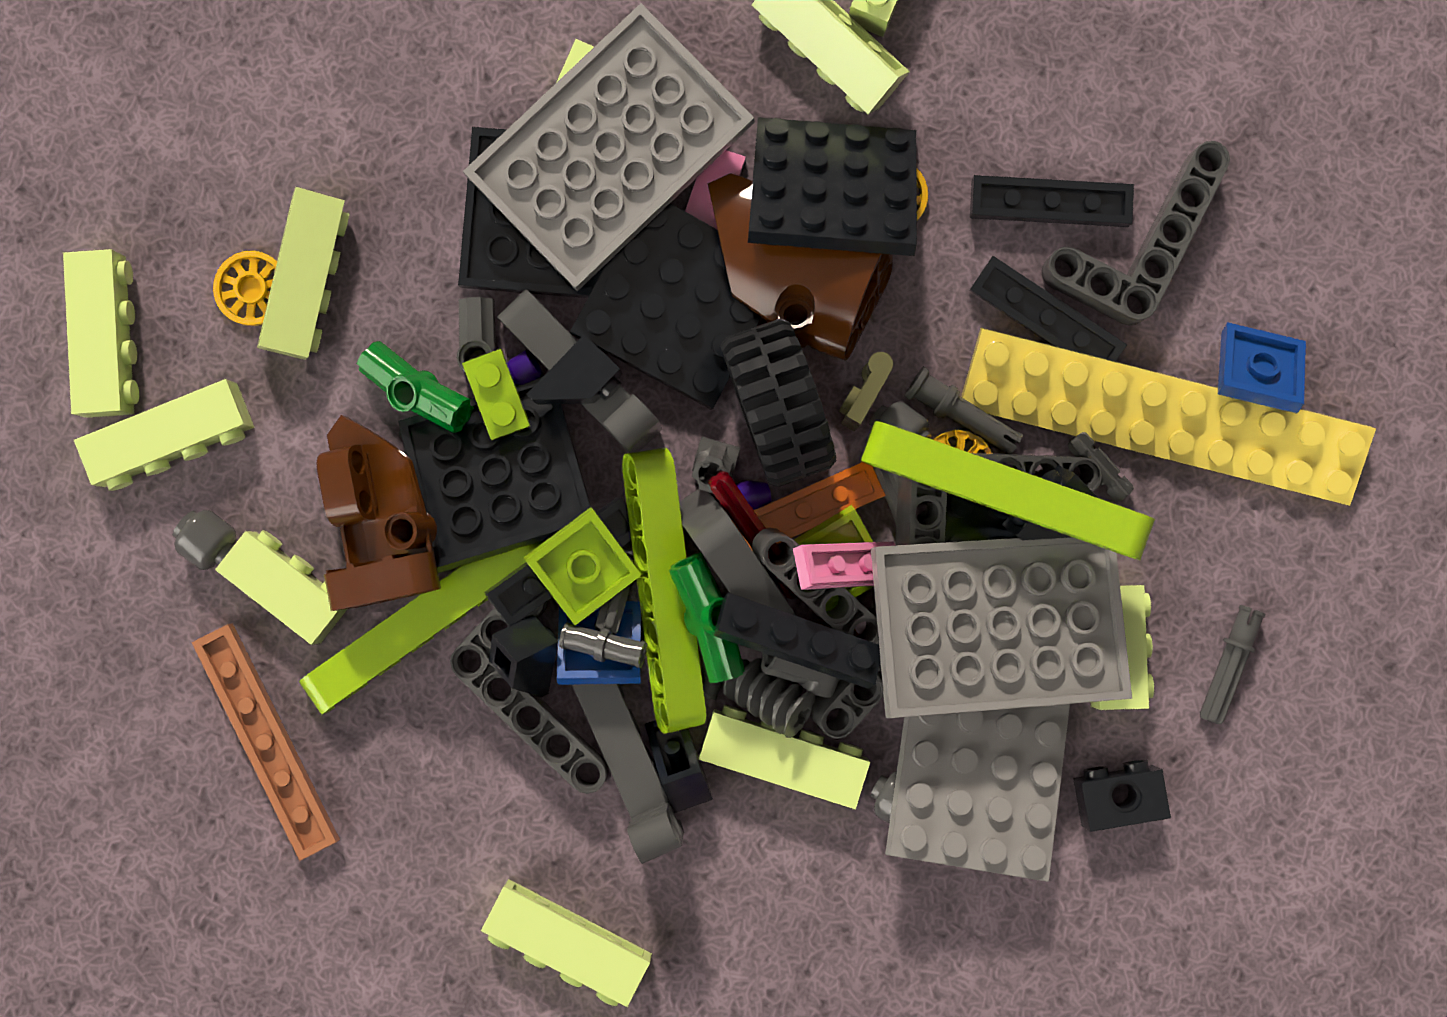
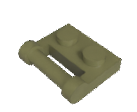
M876 352L863 367L861 372L864 381L860 389L853 386L839 409V412L845 415L841 422L843 426L855 431L862 424L893 368V360L889 354Z

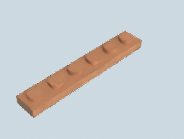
M227 624L191 642L299 861L339 841L340 838L234 625Z

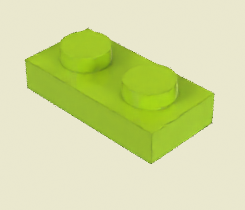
M501 349L462 363L491 440L531 426Z

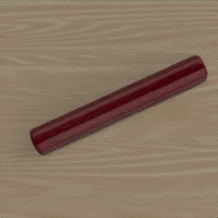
M725 471L719 472L709 480L711 491L752 548L753 539L757 533L766 529V527L730 475ZM776 542L769 548V559L776 558L781 553V549ZM767 569L786 598L794 599L796 595ZM799 577L797 578V585H800Z

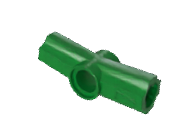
M381 341L373 342L361 353L356 363L359 365V371L386 392L390 405L397 411L405 412L411 410L453 433L461 431L466 422L470 420L473 407L470 404L469 398L441 385L431 372L425 370L417 371Z
M694 554L679 560L670 566L669 573L686 607L684 613L685 626L692 635L698 638L709 682L719 683L744 675L745 669L738 644L714 636L723 597L703 554Z

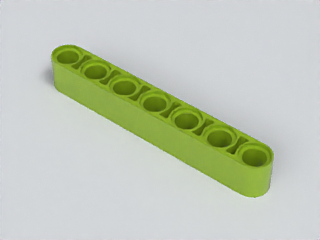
M879 421L874 422L861 458V462L1137 560H1141L1155 521L1154 518Z
M667 448L627 453L622 460V473L634 564L642 574L637 578L644 640L647 643L646 655L653 708L657 725L660 731L665 734L700 726L706 721V706L697 636L692 635L685 626L684 613L686 607L669 573L670 566L686 558L673 457Z
M543 541L459 567L440 581L441 589L419 595L308 673L299 683L321 715L326 714L334 709V705L345 698L348 699L368 685V681L377 675L381 676L401 662L400 659L410 652H415L434 638L433 636L443 629L446 630L467 615L466 612L475 606L479 607L489 600L484 592L526 563L523 557L541 545Z

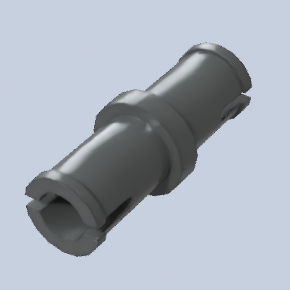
M568 622L563 626L559 640V647L561 649L593 655L596 661L605 662L606 659L633 665L637 668L642 667L647 652V643L645 641L640 642L613 635L612 630L605 628L596 631L572 625Z

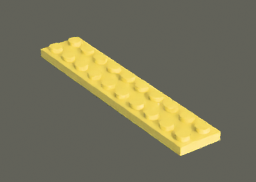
M980 328L961 396L990 415L1073 436L1086 432L1097 442L1349 506L1351 505L1376 428L1304 409H1300L1298 413H1293L1218 395L1217 387Z

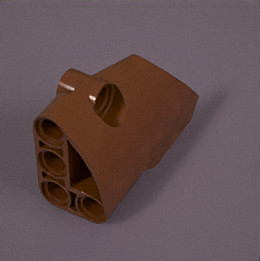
M730 173L707 183L732 297L768 322L777 319L789 321L790 323L797 320L803 321L799 325H791L801 348L810 345L815 350L844 361L848 360L889 282L893 267V255L748 243L753 181Z
M341 415L327 434L330 451L320 453L316 463L324 510L329 522L335 527H340L347 564L346 568L326 570V574H324L330 610L338 611L363 607L441 589L432 544L437 535V525L434 518L426 513L412 460L378 434Z

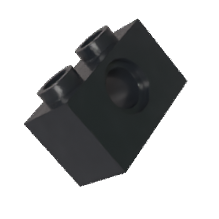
M1148 760L1128 761L1123 763L1124 770L1109 772L1106 766L1084 769V776L1073 778L1081 826L1089 832L1170 819L1171 814L1163 769L1149 765ZM1120 784H1126L1128 787L1127 798L1121 803H1114L1112 798L1114 789Z

